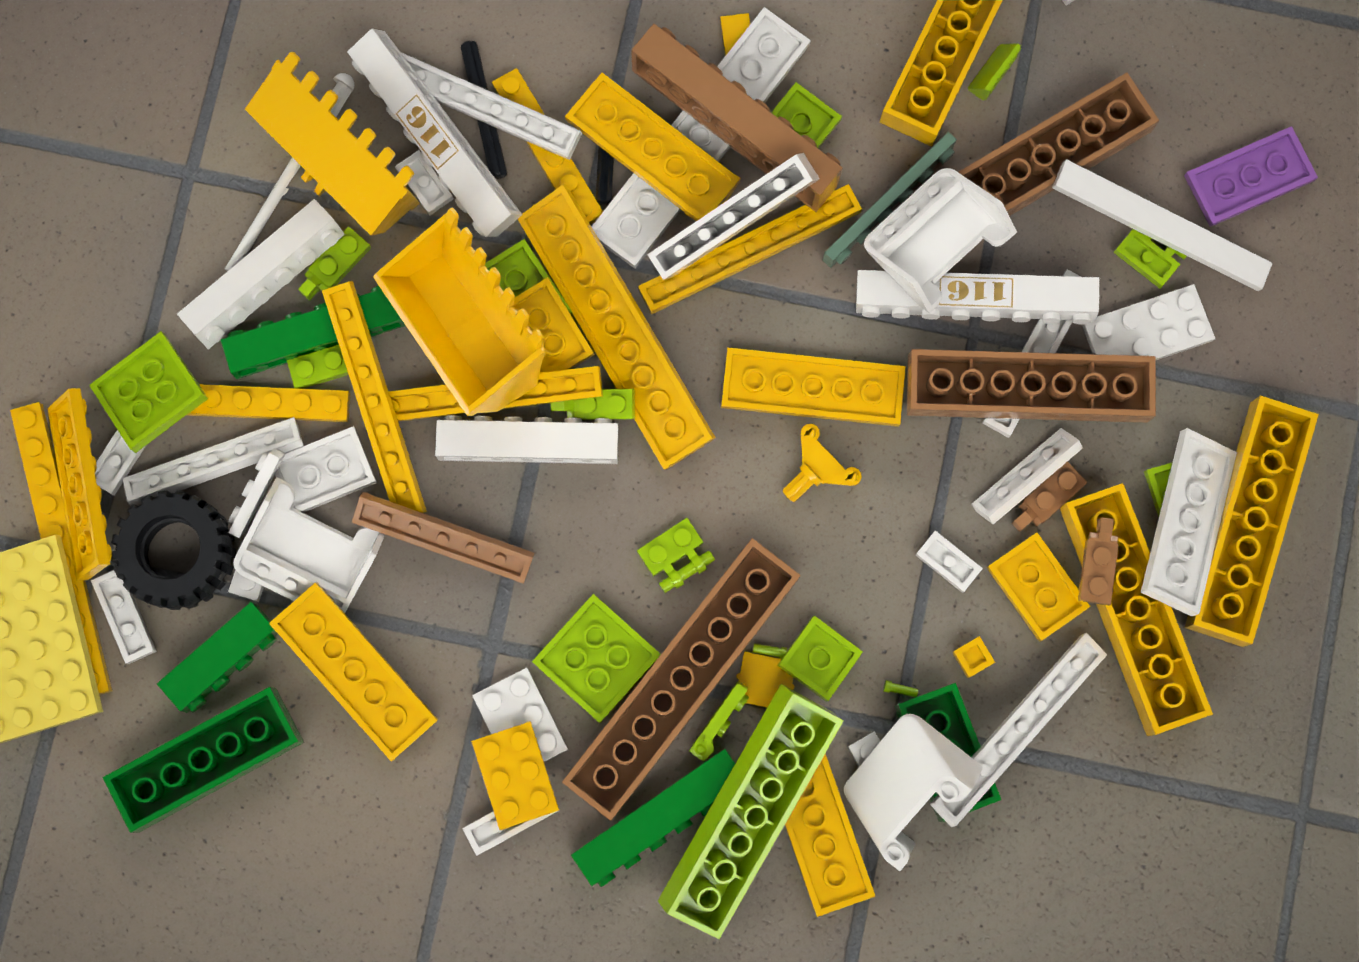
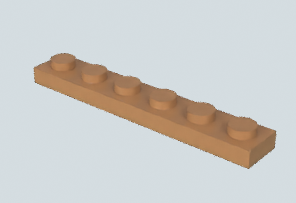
M362 492L359 497L352 519L354 524L523 584L535 554Z

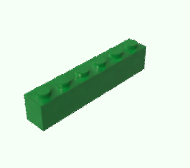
M379 286L372 288L370 293L361 296L357 294L371 337L406 326ZM326 303L319 304L313 308V311L304 314L302 312L290 313L285 316V320L275 323L274 321L259 323L256 329L247 332L245 330H236L229 333L228 338L221 339L230 373L236 379H240L287 364V360L339 345Z
M726 749L571 854L591 887L596 883L602 887L616 877L613 871L622 865L627 870L641 860L639 853L648 847L652 852L667 842L664 836L675 830L677 834L681 833L693 824L690 818L700 812L703 817L707 815L735 765Z

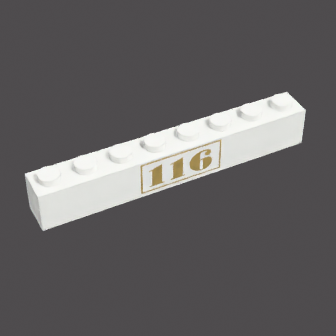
M377 29L369 30L347 51L353 59V67L360 74L366 76L370 82L369 88L377 97L382 98L387 104L386 110L389 115L401 123L404 127V135L409 141L414 144L416 143L422 151L420 153L422 159L429 166L434 167L439 174V182L446 189L452 191L456 197L455 202L463 212L468 213L473 219L472 225L475 230L485 237H498L522 216V213L386 32Z
M858 270L856 313H862L865 317L892 314L894 318L922 315L924 319L952 316L954 320L982 317L984 321L1012 318L1014 322L1042 319L1044 323L1073 320L1075 324H1089L1091 321L1096 320L1099 313V277L946 273L935 283L942 293L941 302L928 313L886 271Z

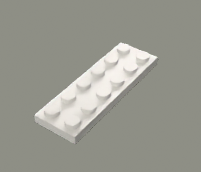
M1186 428L1180 431L1141 593L1185 614L1195 616L1200 613L1237 452Z

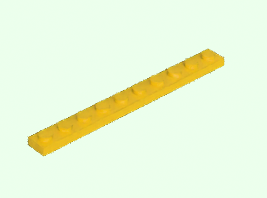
M37 402L11 409L12 421L40 538L43 539L53 535L61 536L99 695L112 692L86 581H76L56 457L43 404Z

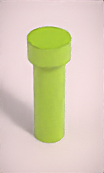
M754 643L753 652L777 656L782 659L787 652V647L781 646V648Z
M885 680L883 692H894L915 698L918 695L917 688Z

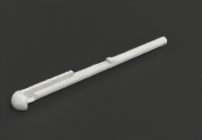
M346 73L337 74L333 78L337 83L333 91L338 95V100L330 112L335 117H337L354 89V80ZM293 157L238 245L225 270L229 271L247 256L280 199L288 192L289 189L286 187L301 166Z

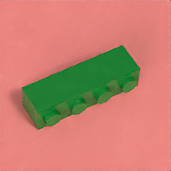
M250 602L162 678L157 685L180 712L188 713L191 711L193 713L207 702L205 697L213 690L215 692L220 691L230 682L228 677L237 669L240 672L247 668L253 662L252 656L260 649L265 651L277 641L275 636L278 633L269 624L271 620L259 606Z

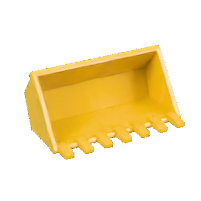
M290 52L282 63L276 60L271 68V72L245 110L305 169L304 174L301 176L305 183L312 179L318 182L314 189L318 196L327 191L370 235L385 233L409 210H413L420 203L406 188V185L414 175L413 170L406 165L395 177L387 169L395 157L394 151L387 146L376 158L368 150L376 138V133L368 127L357 139L349 131L357 119V114L349 108L338 120L330 112L338 100V95L330 89L319 101L311 93L319 81V76L311 70L300 82L293 75L300 62V57L295 52Z
M452 207L376 272L373 278L467 416H474L476 413L498 412L537 386L542 360L545 356V350L542 347L544 336L538 328L533 330V332L529 329V314L525 308H521L519 311L515 309V295L510 287L504 291L499 286L501 279L499 271L496 267L491 268L490 271L485 266L486 253L482 247L477 248L476 251L471 246L473 235L468 227L463 228L462 231L459 229V215Z

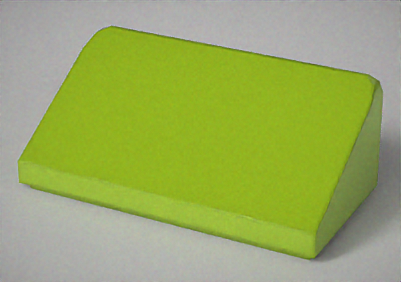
M1013 43L997 46L968 86V91L983 101L987 100L1018 57L1021 45Z

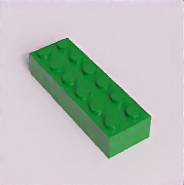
M268 687L102 778L129 832L140 833L305 742L278 690Z

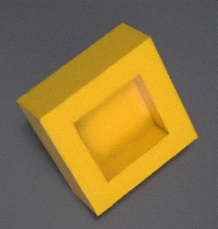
M980 636L952 652L967 678L996 663Z

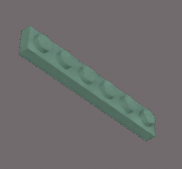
M947 132L824 252L822 261L830 268L837 262L840 265L843 264L853 253L850 249L857 242L862 245L868 234L872 232L871 228L878 222H883L893 212L891 209L898 202L902 204L914 193L912 188L918 182L923 185L934 174L932 169L939 162L944 165L955 153L953 147L957 139Z

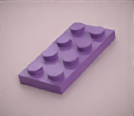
M1292 126L1192 169L1184 175L1210 227L1314 182L1318 178Z

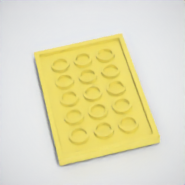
M60 535L49 536L0 552L1 744L103 712Z

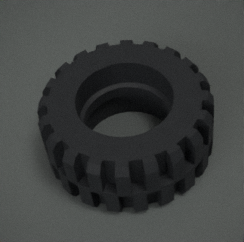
M168 490L158 492L156 497L149 494L141 498L142 504L139 506L131 505L127 509L130 513L127 519L120 518L117 526L121 528L119 535L113 534L111 541L112 544L116 545V551H112L111 561L117 564L114 571L117 578L123 580V586L128 592L136 595V598L156 607L181 610L182 607L189 609L197 607L198 602L202 600L207 602L213 598L212 593L216 589L221 591L226 584L223 581L226 574L231 575L234 568L230 565L231 558L236 556V549L232 547V542L235 541L234 535L228 533L229 529L227 526L229 523L216 508L195 495L192 496L182 491L171 493ZM173 523L189 525L196 531L200 540V552L196 563L186 574L178 578L167 579L160 577L151 569L149 564L148 551L152 539L167 525Z

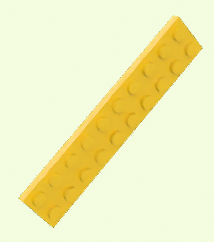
M561 185L522 213L518 221L616 389H635L634 420L664 470L669 469L716 437L567 185Z

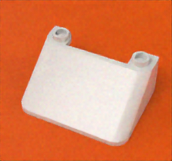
M945 168L930 177L869 233L864 241V247L920 307L930 313L941 302L942 293L935 283L981 240L984 239L992 246L997 247L1007 242L1017 231L1000 200L954 169Z
M276 477L234 558L235 570L241 576L293 601L317 582L345 613L372 565L385 534L362 526L354 538L292 508L291 505L295 499L293 487L286 481Z
M905 714L899 718L847 780L844 786V794L884 859L901 871L907 864L915 846V842L901 831L935 792L946 802H959L972 791L983 767L922 718L914 714Z

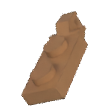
M1067 461L1022 501L1019 508L1023 513L1011 524L1019 532L1030 522H1033L1036 527L1039 524H1043L1084 487L1087 481Z
M1103 517L1098 519L1096 533L1090 532L1088 539L1085 541L1078 601L1111 605L1119 545L1117 544L1118 536H1112L1114 519Z

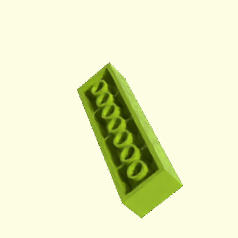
M782 684L779 686L658 899L659 904L668 915L717 939L721 938L844 720L827 708Z

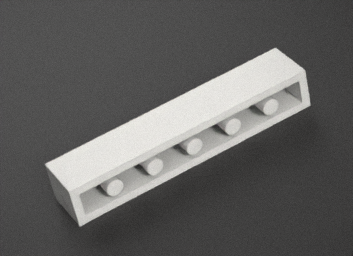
M796 154L647 255L663 280L671 278L820 178L805 154Z
M313 199L184 307L177 315L209 350L258 307L266 303L270 297L288 284L296 275L311 265L315 259L335 245L345 234L328 212Z
M449 415L445 416L444 420H437L435 456L439 461L618 464L619 428L618 423H612V419L598 418L594 420V423H582L580 418H565L564 422H552V418L537 417L534 418V422H522L521 417H505L504 421H492L493 418L489 416H476L474 421L462 420L463 417Z

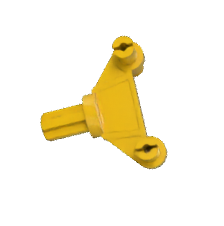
M806 424L801 429L802 465L799 467L801 472L783 488V493L792 502H796L813 484L819 486L821 483L854 486L859 484L862 479V474L858 468L849 467L845 469L818 441L820 429L815 424Z

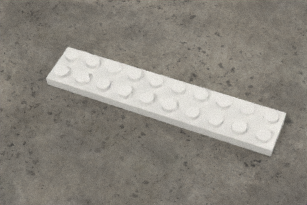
M764 7L717 67L722 71V76L730 82L736 81L741 84L748 96L754 100L760 99L765 103L809 47L811 40ZM682 111L671 125L718 162L730 148L728 144L685 111ZM633 173L591 227L603 246L635 269L681 209Z

